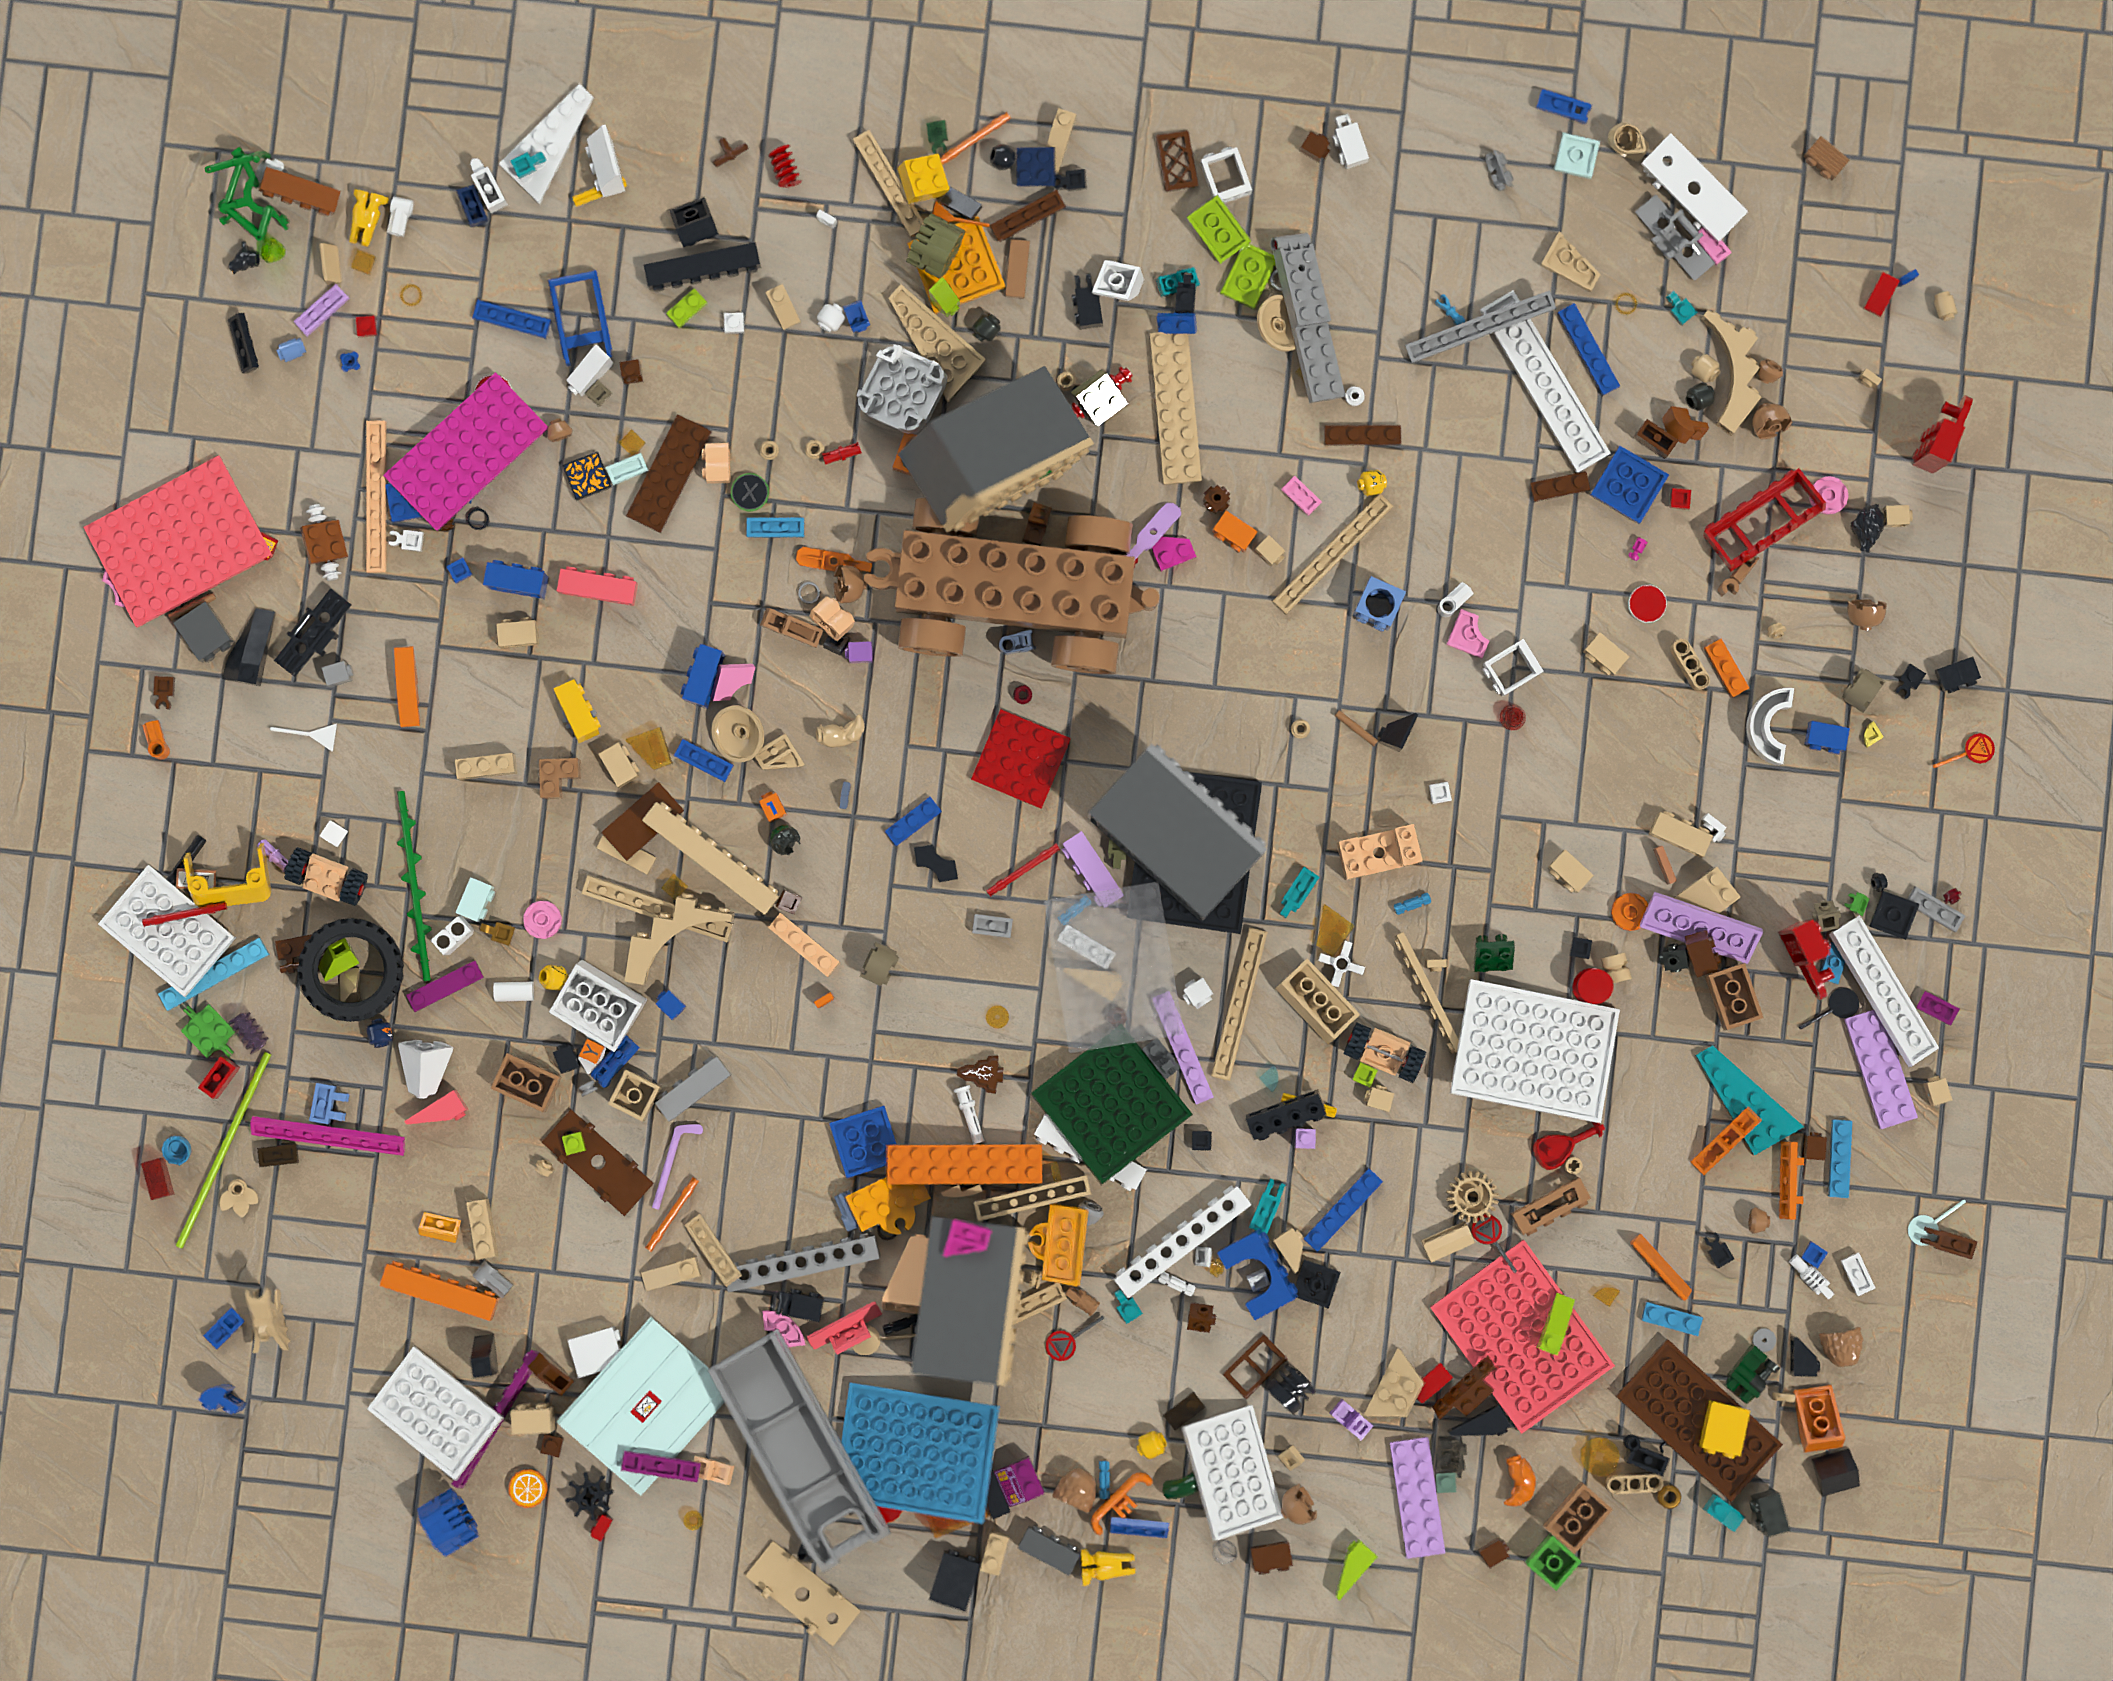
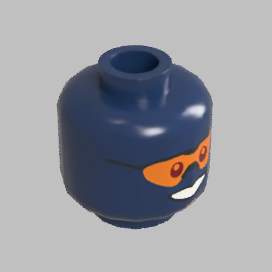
M383 1019L372 1020V1024L366 1027L369 1044L374 1045V1048L388 1046L389 1042L393 1040L390 1023L383 1022Z

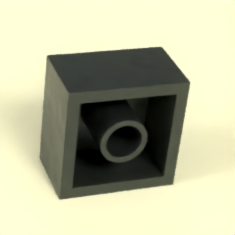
M1770 1489L1751 1495L1752 1500L1749 1503L1752 1512H1755L1757 1516L1755 1525L1758 1531L1767 1537L1791 1531L1779 1492Z

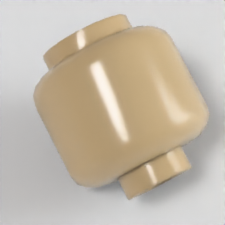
M1707 354L1701 357L1697 356L1691 363L1693 366L1692 374L1703 383L1713 382L1721 371L1719 363Z

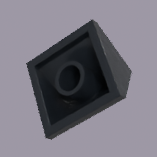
M1849 1448L1811 1459L1823 1497L1860 1486L1859 1469Z

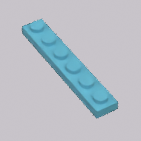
M258 938L216 961L186 997L181 995L172 986L158 995L166 1010L170 1011L270 954L262 939Z

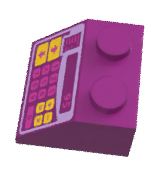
M1030 1456L994 1471L1009 1507L1045 1494Z

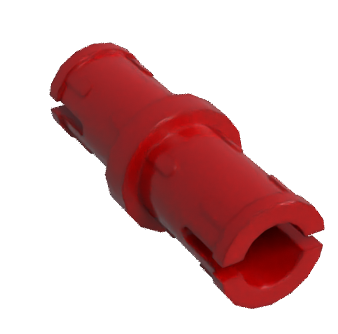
M856 442L822 453L825 465L840 460L845 461L846 458L862 454L859 443Z

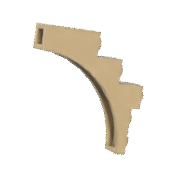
M1707 310L1701 320L1712 329L1720 340L1730 367L1731 385L1729 398L1724 412L1716 425L1732 436L1761 399V396L1758 395L1759 392L1755 388L1746 386L1760 368L1753 358L1745 356L1758 337L1748 327H1742L1737 332L1736 327L1730 322L1725 323L1721 320V316L1717 312Z
M682 893V896L676 897L673 917H671V914L663 912L654 916L651 937L645 932H637V934L631 936L624 982L644 985L647 982L650 967L657 953L675 934L700 923L714 921L732 922L735 912H730V909L725 907H719V910L712 909L711 905L708 904L697 906L698 898H693V894Z

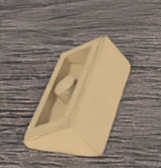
M320 243L324 281L328 285L341 283L338 247L336 245Z

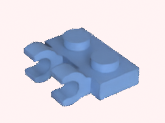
M316 1083L309 1121L330 1124L331 1119L345 1121L346 1113L332 1111L334 1100L348 1102L350 1094L336 1092L337 1086Z

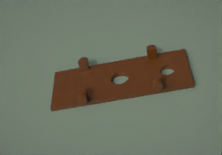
M571 1109L541 1143L558 1157L556 1160L561 1164L565 1163L599 1193L602 1201L605 1203L608 1201L625 1217L651 1188L654 1182L637 1168L638 1164L634 1160L630 1162L596 1132L594 1124L591 1122L586 1123ZM567 1131L574 1133L582 1132L586 1150L566 1155L562 1137L565 1136ZM601 1155L604 1157L605 1165L602 1169H596L592 1166L594 1156Z

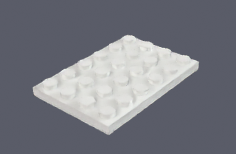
M150 865L143 870L98 923L184 997L191 992L236 939L208 914L144 927L142 919L199 908Z
M413 1347L367 1408L454 1480L460 1477L504 1418L417 1347Z
M1253 1405L1182 1427L1213 1541L1284 1518L1281 1513L1280 1502Z

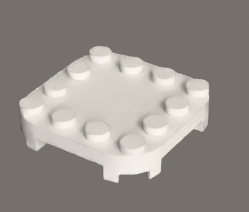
M894 344V346L887 347L877 353L878 359L862 390L858 389V404L861 410L870 418L901 432L918 434L928 423L945 390L948 376L943 368L934 360L931 361Z

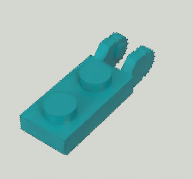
M1270 1178L1248 1228L1255 1231L1261 1229L1262 1232L1268 1233L1281 1202L1280 1198L1286 1184L1281 1183L1279 1185L1276 1197L1269 1194L1274 1185V1179Z

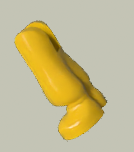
M354 189L353 196L357 199V202L352 210L349 242L356 244L360 232H364L362 246L369 247L381 214L379 206L386 205L389 198ZM370 198L369 206L366 208V203Z
M1087 1549L1080 1550L1081 1566L1097 1565L1096 1568H1081L1083 1586H1088L1093 1578L1102 1581L1136 1574L1135 1567L1122 1568V1562L1135 1560L1134 1554L1099 1551L1091 1555Z

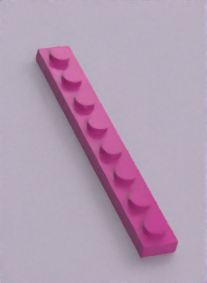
M252 1116L250 1121L251 1135L401 1156H404L405 1137L254 1116Z

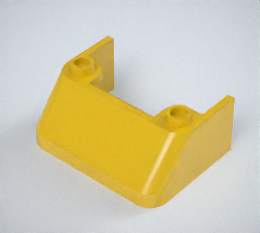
M260 843L258 847L260 867L249 870L246 876L247 883L208 888L207 880L204 877L194 876L191 852L186 853L183 860L187 885L194 904L198 907H203L208 904L226 902L227 906L266 901L271 895V885L264 843Z

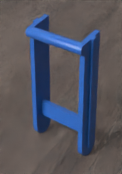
M597 270L549 279L548 283L563 359H565L566 365L571 366L568 349L601 342L605 343L606 353L611 358L612 345ZM592 279L602 330L566 337L556 286Z

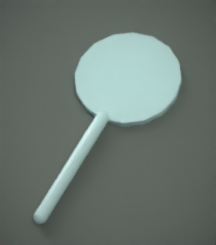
M1962 1200L1935 1220L1926 1215H1919L1913 1218L1908 1226L1910 1239L1920 1246H1927V1244L1920 1242L1921 1238L1935 1241L1938 1235L1926 1233L1924 1228L1929 1227L1939 1230L1937 1223L1965 1204L1966 1200Z

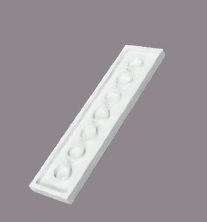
M1860 915L1830 933L1831 939L1907 1066L1915 1065L1939 1048Z

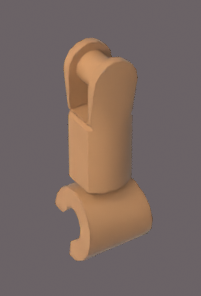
M1754 556L1748 560L1751 563L1750 567L1744 563L1736 568L1730 575V578L1719 585V595L1722 597L1727 593V586L1731 588L1732 594L1738 593V584L1742 583L1760 558Z

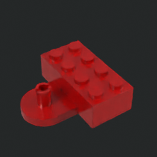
M1965 395L1958 406L1947 401L1944 402L1940 412L1951 416L1952 419L1943 418L1922 433L1919 440L1922 442L1919 449L1916 448L1912 459H1914L1913 466L1934 474L1951 463L1966 428L1963 425L1971 409L1973 398Z
M1811 919L1797 922L1778 931L1794 966H1799L1810 990L1818 1000L1827 997L1824 983L1835 977L1830 967L1818 973L1814 962L1830 955L1829 950L1831 947L1826 939L1823 940L1820 934L1822 929L1819 923Z

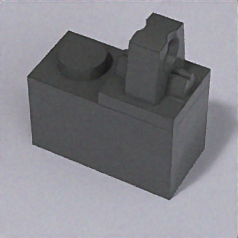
M1157 1037L1142 1048L1165 1080L1181 1068Z

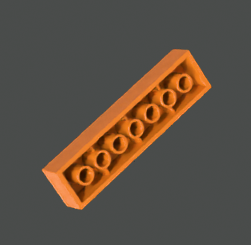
M1041 1144L886 1145V1184L1042 1183Z

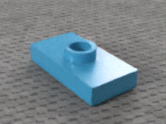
M1830 942V955L1825 957L1821 971L1830 967L1835 978L1828 982L1839 984L1845 960L1834 942Z

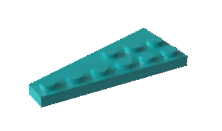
M1713 1045L1695 1055L1732 1120L1748 1106L1762 1119L1743 1138L1754 1156L1804 1127Z

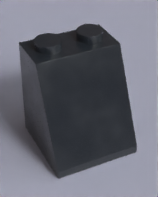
M953 1549L944 1550L929 1600L966 1612L981 1562L978 1561L977 1557L967 1555V1557L960 1556V1552Z

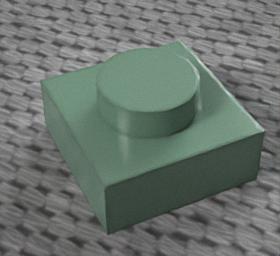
M1455 1472L1435 1473L1436 1493L1456 1492Z

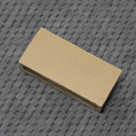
M1465 1221L1421 1240L1430 1262L1475 1243Z

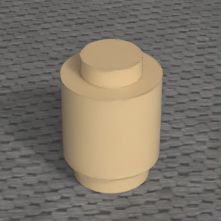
M1949 291L1935 295L1934 304L1939 319H1943V321L1954 319V315L1958 312L1953 295H1950Z

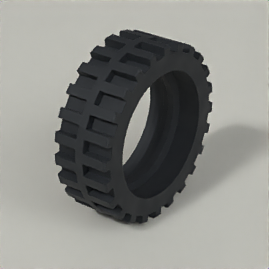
M338 919L323 925L305 942L304 948L299 955V966H297L298 982L301 985L304 997L308 999L310 1005L324 1016L338 1021H361L381 1013L394 1001L403 980L404 963L401 951L396 945L395 940L383 928L362 919ZM347 937L360 938L371 943L380 953L384 964L383 979L376 992L369 998L354 1003L342 1002L331 997L323 989L318 977V963L324 950L333 942Z

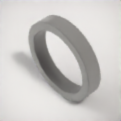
M806 582L800 586L798 595L804 603L812 604L819 599L820 590L815 583ZM805 585L816 587L818 594L814 600L806 601L801 597V590Z

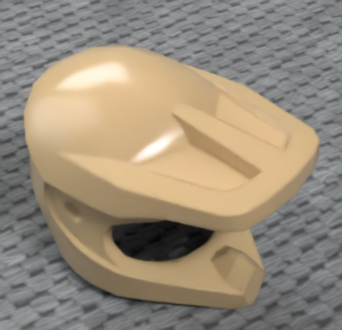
M1620 123L1614 126L1608 134V142L1611 148L1626 158L1639 161L1648 151V142L1642 136L1641 131L1634 125Z

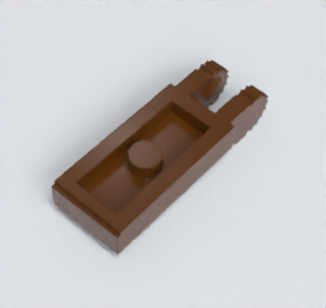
M1929 1227L1924 1228L1926 1233L1938 1236L1936 1242L1927 1238H1921V1243L1933 1246L1941 1251L1973 1259L1978 1241Z

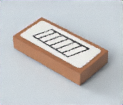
M177 868L176 888L188 889L185 868ZM193 869L194 876L199 875L207 880L208 888L216 887V870Z

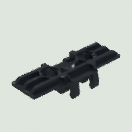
M330 588L315 609L311 610L307 607L305 609L306 613L291 632H287L291 639L274 661L296 677L315 652L323 657L326 653L324 649L332 639L336 640L339 637L332 630L352 604ZM323 612H327L330 615V619L326 623L321 621L322 617L320 615ZM314 616L315 621L308 628V630L305 632L302 638L299 639L297 635L301 632V630L308 623L311 617ZM304 643L306 650L303 653H298L296 646Z

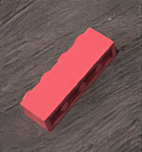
M566 567V569H560L557 592L559 594L634 606L638 583L634 581L633 577L623 576L622 579H619L610 573H604L601 576L596 575V571L585 570V572H578L577 568Z

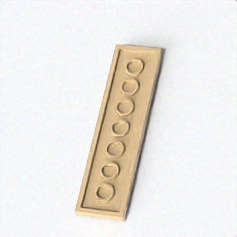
M1150 333L1163 485L1201 482L1188 334Z

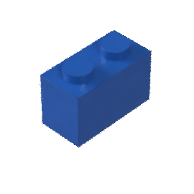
M1810 721L1808 722L1804 745H1808L1811 750L1821 751V748L1828 749V753L1839 755L1840 752L1846 751L1850 728Z

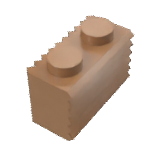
M1822 136L1817 139L1804 155L1808 165L1818 168L1820 174L1825 179L1830 178V180H1833L1850 161Z

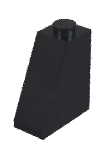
M494 1334L474 1337L470 1358L472 1378L489 1377L499 1372Z

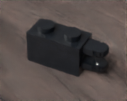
M1086 274L1085 278L1088 287L1080 288L1079 275H1074L1076 289L1075 294L1072 295L1073 306H1077L1078 313H1074L1076 325H1080V330L1103 327L1099 295L1092 293L1094 286H1092L1091 274Z

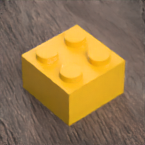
M939 153L905 160L897 168L908 204L943 197L950 190Z

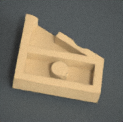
M786 733L762 747L759 754L755 757L763 770L805 766Z

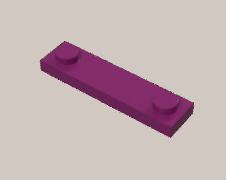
M475 960L406 996L414 1012H417L483 979L484 976Z
M624 1451L620 1470L698 1482L701 1462Z

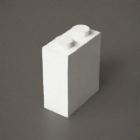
M615 1326L568 1340L578 1378L602 1371L621 1350L619 1341L622 1340L619 1329L616 1330Z

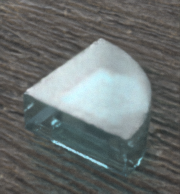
M1274 1065L1259 1077L1271 1092L1275 1090L1278 1083V1072Z

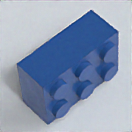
M493 560L492 563L487 562L483 585L489 590L545 599L549 576L538 567H531L529 570L520 564L512 563L511 566H507L503 561Z
M700 644L699 648L696 647L694 650L693 658L695 661L693 666H689L687 671L689 679L687 684H683L681 695L685 702L708 709L719 665L723 664L725 654L721 650Z

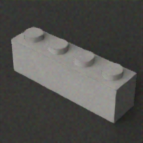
M710 1056L703 1062L704 1066L698 1070L696 1067L687 1074L689 1078L685 1081L680 1079L672 1085L674 1088L669 1093L664 1091L657 1097L658 1101L655 1104L669 1122L732 1075L718 1056L715 1058Z

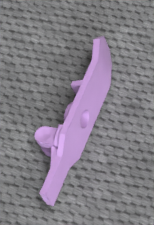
M1166 503L1138 534L1136 545L1130 550V554L1126 556L1135 557L1136 560L1144 550L1148 551L1155 546L1159 539L1181 516V509L1174 503ZM1154 530L1157 534L1152 535L1150 531Z

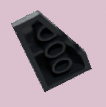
M255 609L226 660L223 680L261 687L276 612Z

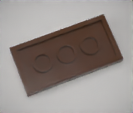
M659 782L601 832L626 861L659 834L642 821L656 802L658 804H661V802L665 803L672 809L670 813L674 816L677 813L680 815L684 812V809Z

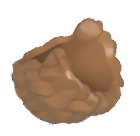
M1860 1327L1841 1333L1819 1334L1823 1351L1829 1357L1832 1364L1838 1367H1848L1858 1362L1863 1342Z
M1081 1468L1072 1469L1059 1481L1053 1492V1498L1088 1513L1091 1511L1095 1500L1096 1481L1090 1472Z

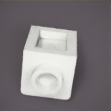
M1709 813L1705 814L1701 819L1704 822L1703 826L1710 832L1715 831L1711 843L1720 842L1726 834L1724 830L1727 827Z

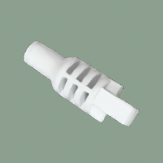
M1797 1254L1790 1259L1789 1263L1800 1273L1801 1279L1817 1295L1822 1292L1828 1299L1834 1295L1827 1287L1830 1282L1814 1266H1808Z

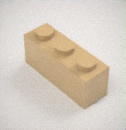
M513 753L455 760L456 776L459 780L517 774L516 757Z
M1667 811L1657 814L1649 835L1700 858L1705 856L1713 838L1709 834V830L1703 827L1698 829L1692 827L1691 822L1685 819L1679 821L1674 818V814Z
M489 1198L466 1202L476 1260L498 1256Z

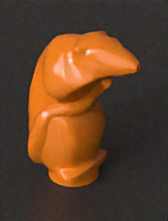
M1516 1455L1506 1459L1509 1475L1514 1481V1487L1510 1493L1512 1496L1504 1504L1513 1507L1522 1506L1525 1502L1532 1499L1536 1486V1478L1531 1465L1526 1461V1458Z

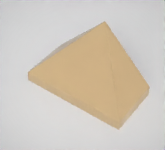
M350 968L340 974V1001L347 1003L360 1002V968Z

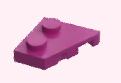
M1161 537L1155 546L1151 548L1160 571L1196 558L1190 539Z
M954 1219L943 1256L948 1257L960 1253L965 1254L972 1251L986 1250L992 1230Z

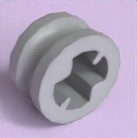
M594 1080L578 1088L582 1091V1097L598 1089L594 1086Z

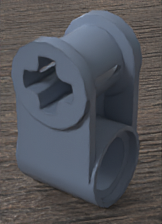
M1027 630L1002 637L999 642L1000 652L1004 655L1035 650L1036 646L1033 644L1031 635L1033 631ZM1010 641L1013 647L1010 650H1005L1002 647V643Z

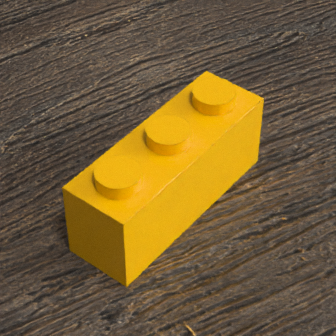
M575 679L553 688L578 743L599 735L598 728L601 725L597 717L593 718L590 713L593 709L589 700L585 701L582 696L585 692L581 683L577 684Z

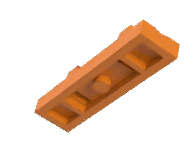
M1781 1141L1779 1219L1796 1220V1204H1803V1196H1797V1165H1804V1158L1797 1157L1798 1142Z

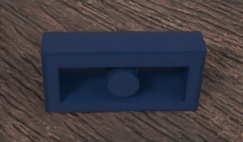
M475 185L456 190L469 226L473 228L485 224L488 218Z

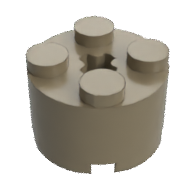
M1861 668L1853 680L1855 685L1850 684L1842 697L1845 698L1844 701L1864 713L1885 681L1869 670Z
M875 942L874 946H876V949L871 948L862 967L865 972H860L859 977L879 986L882 984L887 985L891 976L889 973L891 966H896L899 957L896 955L897 951Z

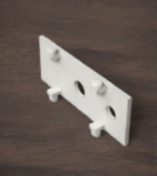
M1671 133L1641 163L1656 179L1652 185L1657 190L1663 186L1696 219L1693 226L1697 230L1703 226L1717 242L1748 212ZM1664 156L1671 158V166L1663 164L1662 159ZM1690 182H1696L1700 186V192L1697 195H1693L1688 191V184Z

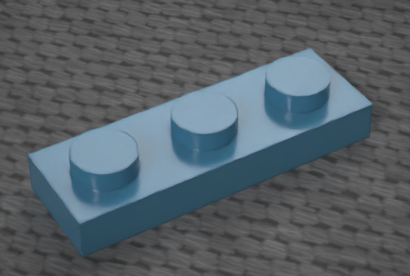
M747 518V538H804L805 519Z
M1649 1302L1645 1303L1641 1321L1695 1336L1699 1335L1703 1317Z

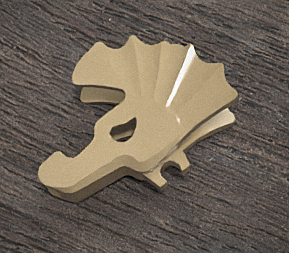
M269 1288L265 1289L261 1298H259L256 1291L252 1292V1298L249 1290H246V1300L252 1316L255 1336L252 1353H258L260 1341H269V1337H273L282 1350H289L288 1343L290 1340L286 1334L288 1328L285 1325V1317L282 1312L283 1305L281 1304L280 1290L275 1289L274 1303L271 1301V1291Z

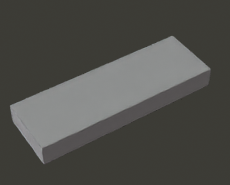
M1916 886L1907 898L1920 904L1917 911L1954 933L1957 932L1965 918V915Z

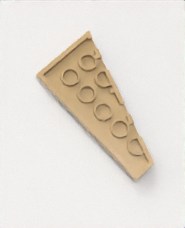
M901 284L888 299L920 355L937 362L947 374L948 379L943 395L947 402H949L986 362V359Z

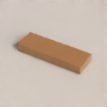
M1011 239L1005 297L1025 298L1030 241Z

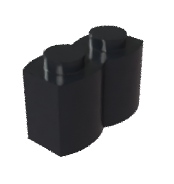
M1974 657L1934 670L1942 692L1948 691L1949 694L1960 690L1958 686L1966 684V687L1977 684V679L1981 678Z

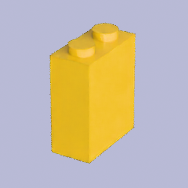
M1709 1400L1699 1446L1704 1448V1452L1715 1454L1716 1451L1723 1452L1724 1457L1733 1459L1735 1455L1741 1456L1750 1410Z

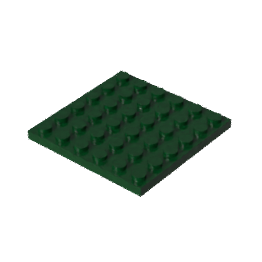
M1122 1023L1030 1093L1101 1186L1193 1115Z

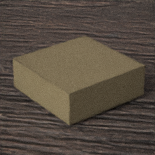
M597 380L585 394L600 407L612 395V392Z

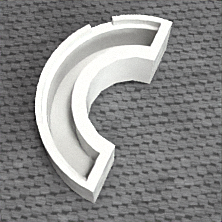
M1781 688L1764 695L1753 705L1747 718L1746 733L1752 749L1760 758L1773 765L1780 766L1783 764L1786 745L1779 743L1773 738L1770 732V721L1776 711L1792 707L1794 688Z

